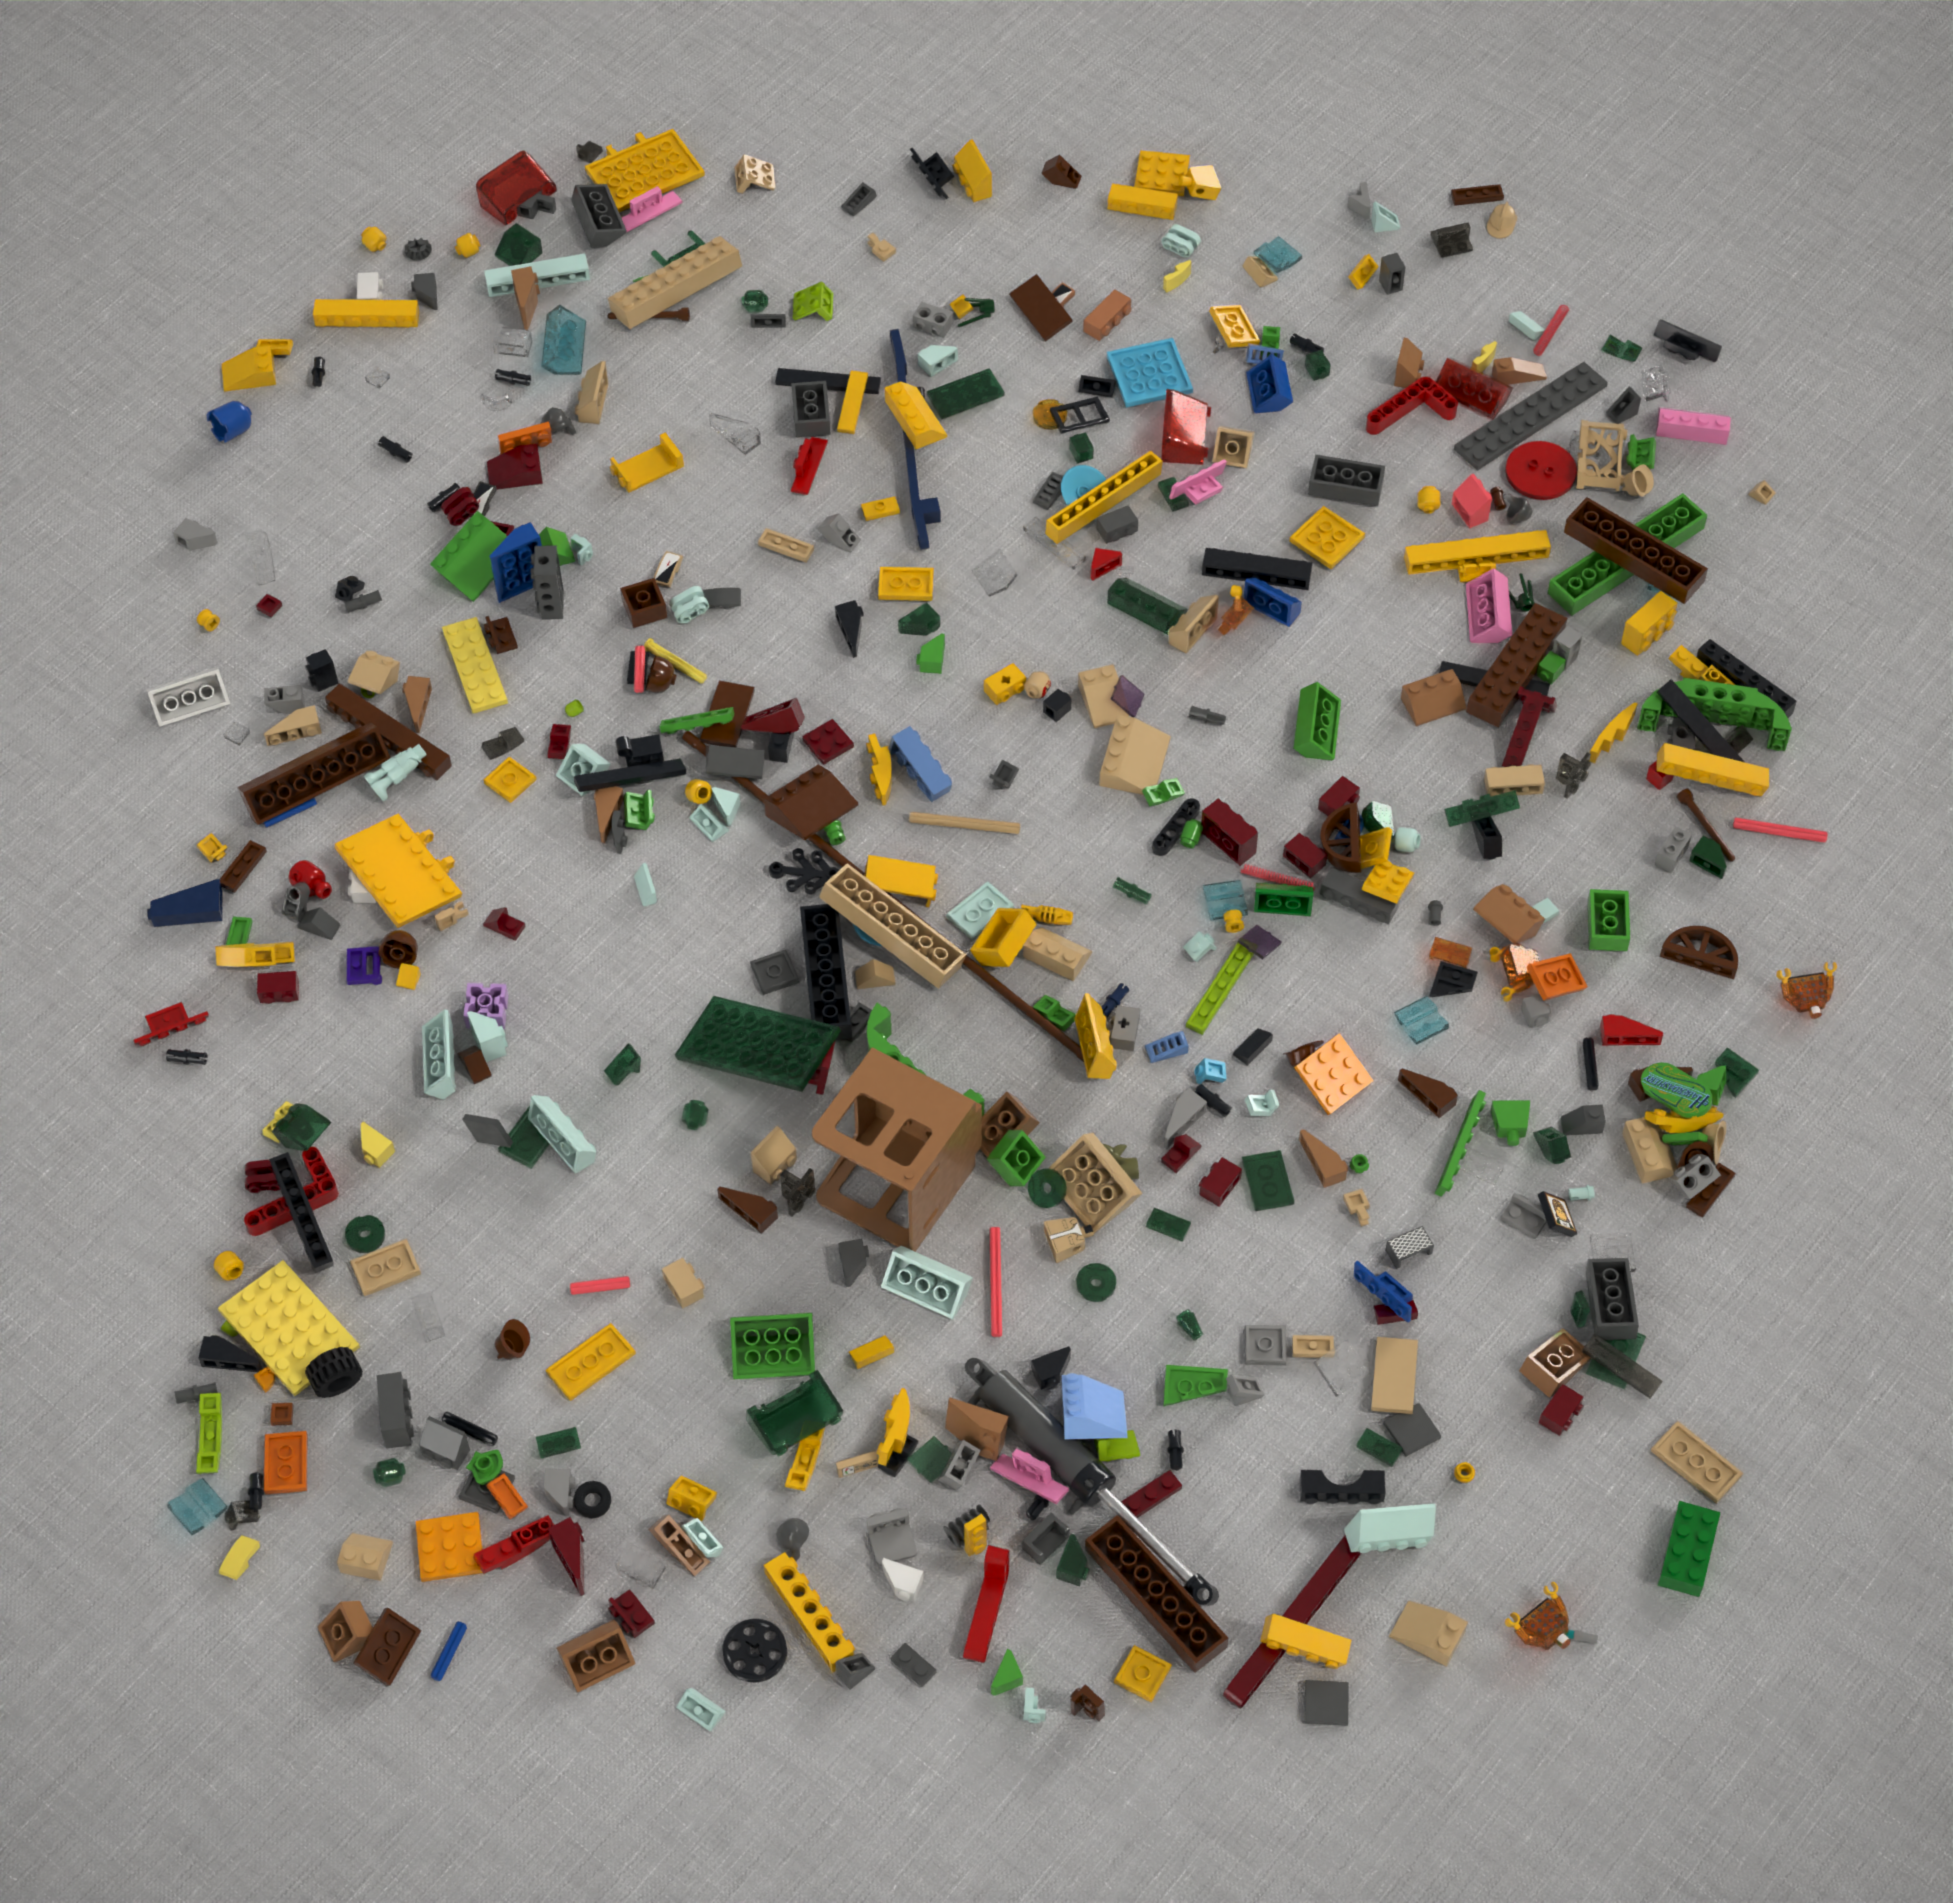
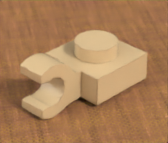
M874 233L867 236L870 239L867 242L868 245L873 247L872 253L883 262L896 253V248L885 239L880 242Z
M462 901L456 903L454 909L451 907L435 915L436 924L440 931L456 924L457 919L468 915L467 909L460 911V909L464 908Z
M1360 1189L1344 1194L1343 1200L1350 1214L1357 1213L1361 1227L1368 1225L1367 1219L1370 1217L1366 1210L1369 1209L1370 1204L1363 1190Z

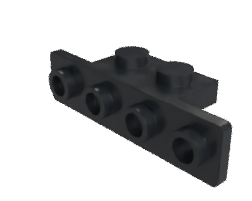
M912 147L910 149L913 153L912 159L916 164L920 163L919 169L924 175L927 173L928 177L926 179L932 186H936L934 190L939 197L943 195L945 199H948L949 197L942 186L955 177L937 152L926 161H923Z
M1662 319L1658 321L1654 336L1665 340L1663 347L1667 348L1671 353L1683 355L1687 360H1696L1699 356L1716 362L1722 349L1721 345Z

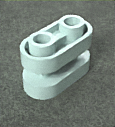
M1174 224L1168 233L1164 235L1161 242L1165 249L1175 252L1182 257H1189L1201 243V239L1197 233Z
M693 586L683 591L669 602L678 623H688L700 614H704L709 608V603L699 586Z

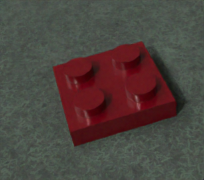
M833 719L802 736L803 742L823 765L854 747V742Z

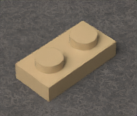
M1293 1335V1357L1334 1358V1336Z

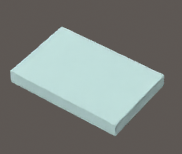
M987 881L948 912L946 918L973 941L982 933L997 908H1014V904Z

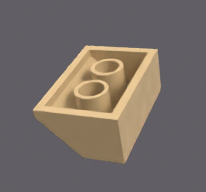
M601 361L587 370L585 378H582V391H579L578 394L579 404L575 406V415H578L579 422L600 424L609 385L606 361Z
M1219 596L1200 597L1196 602H1193L1188 612L1182 614L1178 623L1169 629L1168 644L1187 654L1217 619Z
M1043 927L1032 931L1023 945L1024 958L1072 981L1075 980L1092 954L1091 950Z
M1644 1117L1625 1121L1622 1134L1641 1183L1672 1177L1677 1169V1164L1669 1144L1662 1141L1663 1129L1659 1128V1125L1644 1119Z

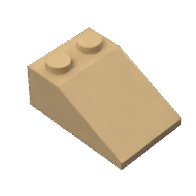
M1113 664L1078 673V687L1094 728L1115 724L1117 714L1129 716L1120 681Z
M1408 1601L1389 1637L1447 1667L1466 1632L1468 1622L1450 1612Z

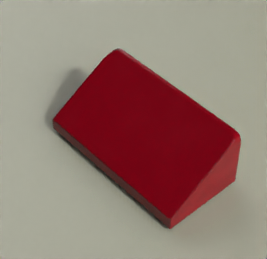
M1412 1300L1408 1304L1412 1307L1411 1320H1415L1418 1318V1310L1414 1300ZM1385 1304L1373 1306L1377 1325L1405 1321Z

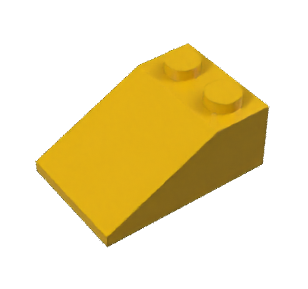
M271 345L253 347L223 362L224 392L276 385Z

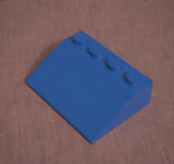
M531 522L515 528L489 556L499 603L533 588L531 554H535V546H542L540 536Z

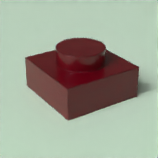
M266 594L256 605L258 611L271 618L283 606L282 601L269 594Z

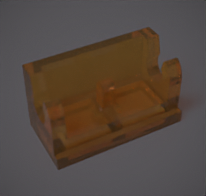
M1435 937L1429 959L1433 960L1436 958L1467 968L1472 955V948Z

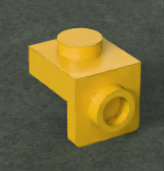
M212 833L196 845L211 863L215 859L217 861L221 860L226 855L225 851L228 848L226 844L222 845Z

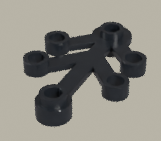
M800 848L794 849L792 854L793 859L798 861L803 868L783 866L780 862H773L769 866V874L774 879H779L784 874L801 876L797 880H788L786 882V889L788 892H795L800 886L805 884V892L809 895L814 894L816 890L823 887L832 877L830 875H835L839 871L836 867H830L823 859L822 852L818 850L811 853L812 862L817 863L822 869L816 870L804 857V851ZM813 878H821V879H819L818 881H816L815 883H814V882H808V881L812 880Z

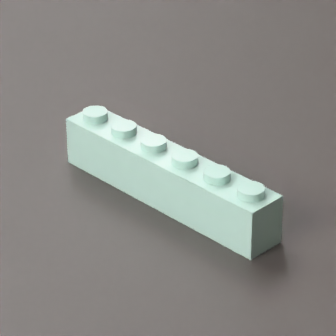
M585 253L484 270L489 297L515 293L511 270L529 266L532 267L533 273L536 272L538 283H535V285L538 284L539 289L590 280Z

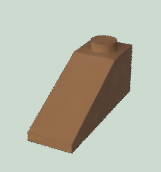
M1512 357L1494 359L1492 376L1495 386L1547 379L1543 364Z
M408 676L407 682L403 684L402 692L406 696L415 731L420 733L432 691L430 678Z
M616 786L596 789L594 793L602 843L606 842L612 828L613 812L619 811L624 801L623 788Z
M1300 1130L1299 1141L1323 1187L1326 1188L1345 1181L1348 1166L1344 1160H1341L1339 1154L1306 1130Z
M663 1515L648 1529L660 1544L693 1576H696L710 1563L670 1515Z

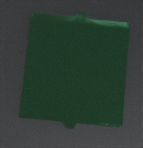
M933 1436L912 1454L908 1461L917 1469L918 1474L921 1473L932 1483L941 1475L952 1453L948 1450L947 1445L944 1446Z

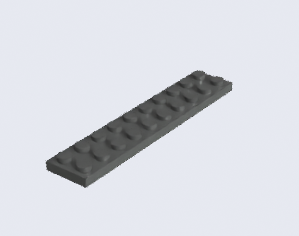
M1582 362L1456 443L1454 450L1478 471L1607 387L1608 382L1588 364Z

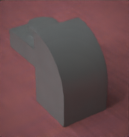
M538 188L525 191L516 203L518 216L534 219L538 210L554 214L557 210L555 198L543 195L542 189Z

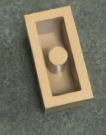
M684 1258L662 1268L663 1279L682 1309L704 1298L703 1289H705L701 1279H696L694 1276L695 1271L692 1265L686 1263Z

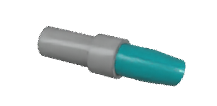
M1557 1629L1556 1631L1558 1636L1564 1634L1574 1641L1597 1644L1598 1635L1584 1633L1579 1630Z

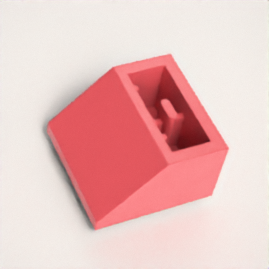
M1471 474L1453 492L1452 505L1469 528L1488 521L1492 496L1485 490L1481 480L1477 479L1474 474Z

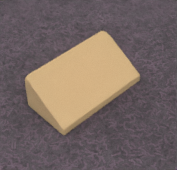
M1247 257L1243 268L1259 287H1264L1278 280L1277 276L1261 257Z

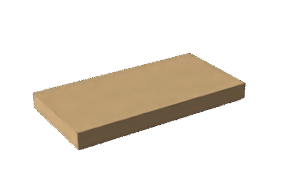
M1377 1337L1371 1411L1413 1414L1418 1340Z
M1679 1421L1651 1448L1652 1453L1716 1504L1743 1475L1739 1469Z

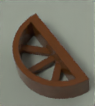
M1355 802L1333 811L1324 821L1320 836L1323 850L1327 854V860L1334 867L1345 872L1362 873L1360 813L1358 804ZM1348 819H1350V829L1342 825ZM1335 829L1350 837L1329 840ZM1349 845L1340 854H1337L1330 848L1334 846Z
M1687 926L1674 931L1663 943L1659 956L1733 980L1738 968V954L1732 942L1721 932L1705 926ZM1690 940L1702 941L1699 951L1695 949ZM1683 942L1686 947L1677 944ZM1708 943L1719 948L1710 953H1705ZM1724 954L1727 957V959H1723L1718 956Z

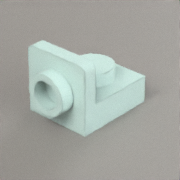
M1026 1688L1023 1720H1028L1030 1723H1040L1045 1721L1046 1710L1037 1709L1038 1696H1034V1688Z

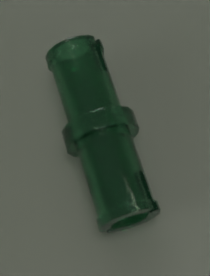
M1117 877V882L1115 881L1113 884L1114 889L1127 894L1129 898L1133 897L1145 905L1148 904V900L1150 901L1152 896L1151 893L1138 888V885L1135 883L1130 884Z

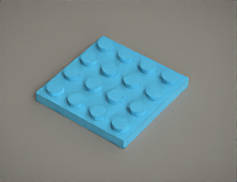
M1173 338L1107 352L1106 357L1126 408L1193 393L1192 384Z

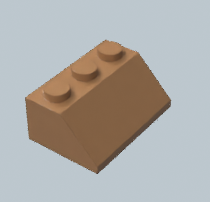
M1453 669L1402 686L1401 700L1416 726L1466 710L1467 708L1461 683Z
M1504 884L1492 888L1473 908L1475 912L1515 945L1535 937L1545 921V918L1540 915L1538 910L1528 905L1523 898L1517 896L1509 886Z
M615 1620L556 1648L577 1693L636 1664L623 1632Z

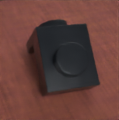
M348 576L338 581L335 597L344 602L352 600L354 593L364 589L365 582L358 580L355 576Z

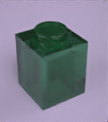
M1322 350L1306 355L1305 368L1314 381L1330 375L1331 364Z
M1086 432L1069 437V449L1077 464L1093 459L1094 447Z

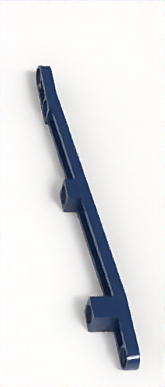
M899 329L890 330V339L896 362L897 380L907 384V362ZM903 430L912 517L920 550L929 549V539L925 524L941 522L940 506L937 497L920 500L914 446Z

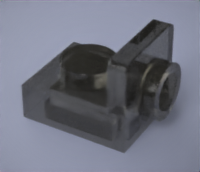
M588 141L584 146L580 144L576 146L577 157L588 163H592L603 152L601 146L591 141Z
M249 1500L234 1501L230 1503L224 1517L225 1522L228 1523L232 1531L236 1529L238 1523L258 1522L260 1514L258 1510L254 1512L249 1508Z

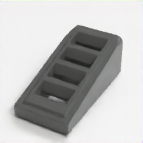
M862 182L841 207L855 216L877 197L876 191ZM849 205H852V206L855 207V208H854V210H852V209H851L850 207H848V206H849Z
M1052 472L1034 498L1033 503L1049 510L1062 494L1061 481L1063 476Z

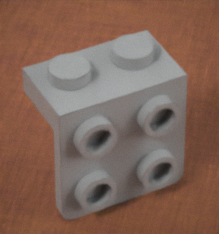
M896 1508L891 1510L890 1513L874 1514L866 1519L868 1535L876 1563L879 1566L882 1565L883 1558L897 1562L917 1555L907 1508Z

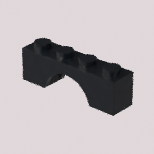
M1301 1470L1300 1501H1305L1309 1504L1317 1502H1327L1329 1504L1348 1502L1349 1504L1368 1502L1370 1504H1379L1384 1502L1386 1494L1385 1470H1364L1361 1477L1350 1485L1332 1483L1325 1477L1322 1470Z

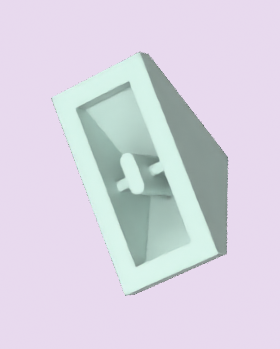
M1374 202L1371 218L1374 232L1400 229L1397 215L1379 203Z
M713 787L711 788L712 799L727 826H730L740 807V795Z

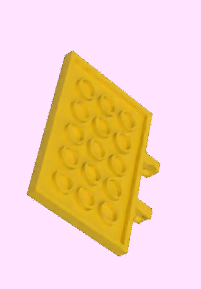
M674 129L647 139L641 132L636 133L635 140L639 143L618 152L610 144L606 146V157L585 165V171L594 184H607L619 212L630 208V200L657 186L663 194L705 176V171Z
M399 813L335 843L334 848L397 928L462 896L460 889L447 874L449 869L454 867L455 860L452 856L445 857L441 861L435 859L426 848L427 843L433 841L434 834L428 829L421 832V834L419 832L414 833Z

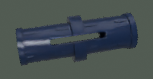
M1120 983L1114 992L1106 997L1105 1003L1101 1006L1106 1019L1115 1007L1117 1008V1005H1120V1001L1129 992V988L1126 985L1122 988L1124 986L1123 983Z

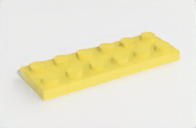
M477 617L443 626L442 631L472 713L508 704Z

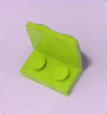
M822 281L794 293L793 319L796 321L817 312L826 321L831 320L834 293Z
M1134 1430L1127 1431V1438L1093 1439L1100 1461L1109 1462L1140 1456Z

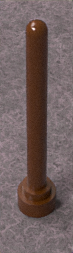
M683 307L678 309V311H662L649 319L678 318L682 321H689L690 310L689 307ZM613 312L608 313L607 317L609 319H617Z
M1686 788L1679 792L1677 799L1680 803L1690 808L1711 838L1720 844L1726 858L1733 862L1735 860L1734 854L1695 804L1693 793L1690 789Z

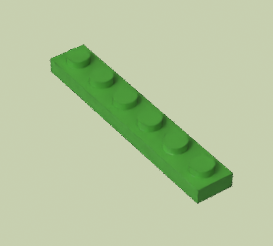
M1478 1090L1471 1100L1434 1194L1442 1197L1446 1191L1450 1192L1454 1181H1452L1453 1175H1457L1461 1166L1458 1164L1459 1160L1464 1158L1467 1151L1464 1147L1466 1143L1469 1144L1473 1136L1471 1132L1472 1127L1475 1128L1480 1119L1477 1116L1478 1112H1481L1486 1104V1101H1484L1486 1093Z

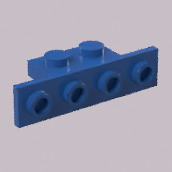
M1358 1260L1354 1262L1355 1279L1366 1286L1372 1294L1381 1299L1386 1306L1395 1311L1398 1317L1403 1318L1407 1323L1410 1322L1412 1307L1408 1302L1412 1301L1413 1294L1386 1271L1376 1277Z

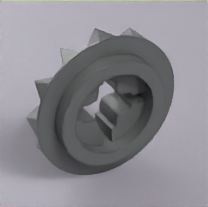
M421 237L419 240L416 238L413 241L408 240L404 251L408 258L422 260L430 255L432 248L428 240H423Z

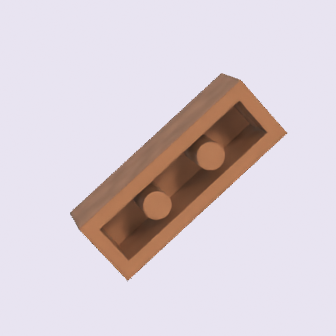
M1114 289L1084 319L1083 332L1100 341L1110 333L1114 326L1119 325L1125 316L1129 315L1132 309L1131 298Z

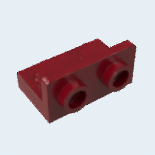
M630 1589L615 1600L612 1597L608 1599L609 1612L614 1618L618 1617L622 1622L620 1625L626 1634L631 1633L636 1638L655 1624V1620Z

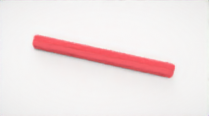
M999 1227L990 1228L992 1337L1002 1336L1001 1237Z

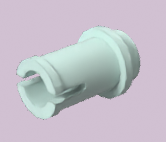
M1586 1185V1187L1568 1189L1570 1201L1588 1199L1590 1201L1591 1198L1595 1197L1593 1186Z

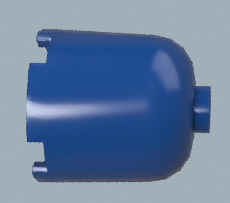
M239 401L228 402L206 414L207 422L211 421L213 426L211 431L220 442L223 440L224 443L229 442L246 432L251 426V410Z

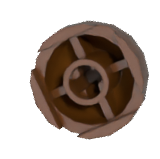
M655 656L645 690L653 693H662L668 690L670 684H675L677 675L674 674V667L668 659Z
M395 930L384 936L378 953L386 965L400 969L401 963L412 965L415 962L418 945L410 933Z

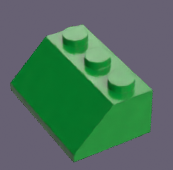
M1266 882L1256 883L1254 912L1311 916L1313 887L1269 884Z

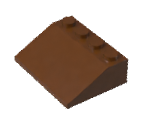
M819 764L764 798L765 816L803 840L808 839L858 806L856 799L833 773Z

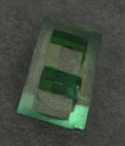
M1610 334L1601 350L1624 360L1636 361L1642 347L1628 339L1624 343Z

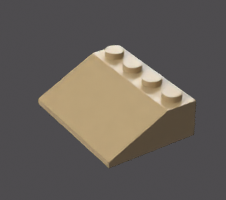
M1117 714L1100 771L1099 786L1143 795L1142 790L1145 787L1158 784L1171 736L1137 718Z
M1094 1133L1083 1134L1043 1173L1084 1225L1090 1224L1092 1226L1093 1233L1100 1230L1143 1194Z

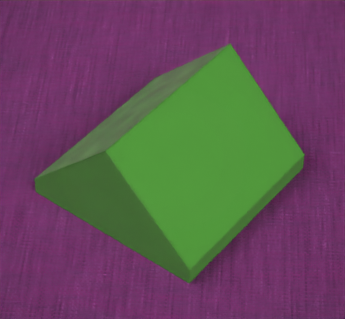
M546 526L539 534L542 546L557 545L560 566L575 562L566 533Z

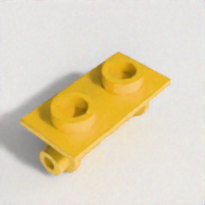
M1492 562L1482 563L1477 566L1476 564H1462V566L1457 567L1460 582H1470L1491 569H1496V564H1492Z

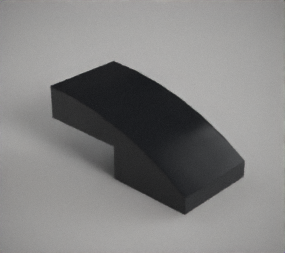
M907 1434L901 1454L893 1451L887 1465L878 1464V1468L896 1477L910 1458L919 1441Z

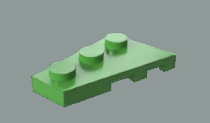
M1166 1365L1164 1406L1225 1392L1227 1390L1226 1378L1228 1369Z

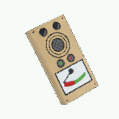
M872 1451L837 1462L838 1477L841 1478L877 1467L878 1456L876 1451Z

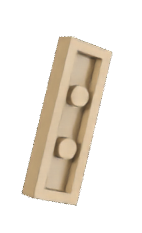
M767 528L758 540L759 546L806 563L814 551V545Z

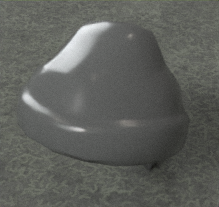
M552 407L542 417L541 423L549 421L551 433L566 428L570 434H576L571 419L567 418L562 409Z
M1511 494L1503 495V498L1510 503L1506 514L1509 522H1522L1531 517L1533 511L1526 498H1517Z
M789 1518L780 1525L776 1535L779 1544L783 1548L791 1550L792 1557L797 1562L800 1558V1548L809 1536V1527L805 1521L799 1518Z

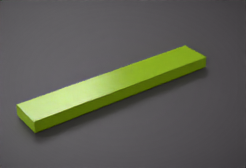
M1240 938L1186 1022L1187 1028L1201 1035L1204 1034L1257 951L1256 945Z

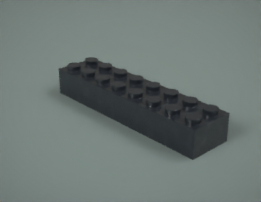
M829 904L801 906L800 913L813 1042L828 1041L829 1036L836 1037V1040L852 1039L839 912Z

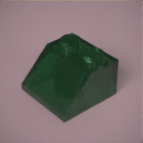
M515 223L504 232L495 256L509 266L531 263L543 253L541 239Z
M296 1103L289 1108L285 1117L276 1123V1127L271 1132L285 1148L307 1151L331 1122L310 1106Z

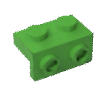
M1634 434L1630 435V442H1628L1629 455L1626 456L1628 466H1631L1632 470H1634L1639 465L1644 464L1649 469H1654L1655 438L1637 440Z
M647 790L644 795L632 792L624 794L625 827L647 830L649 825L654 822L655 814L652 811L654 798L652 797L651 790Z

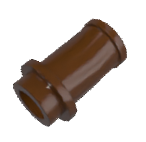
M1494 487L1490 490L1497 511L1503 510L1507 506L1503 498L1504 492L1500 487Z

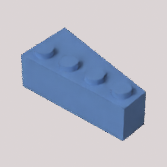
M909 726L892 736L888 749L890 755L895 754L897 756V763L901 767H906L908 776L913 780H917V786L933 802L950 792L952 780L948 774H944L939 761L934 760L929 747L922 743L919 733Z

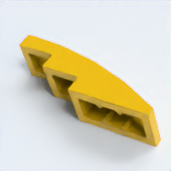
M1634 702L1606 726L1590 750L1589 762L1596 763L1601 750L1609 752L1615 739L1623 741L1635 716L1638 703Z

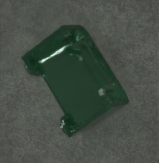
M818 1370L809 1374L810 1379L805 1383L802 1381L798 1388L768 1405L762 1404L760 1409L754 1405L746 1410V1421L772 1455L777 1454V1456H781L788 1451L789 1447L828 1425L833 1426L842 1420L843 1409Z

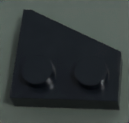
M1440 961L1430 997L1472 992L1478 972Z

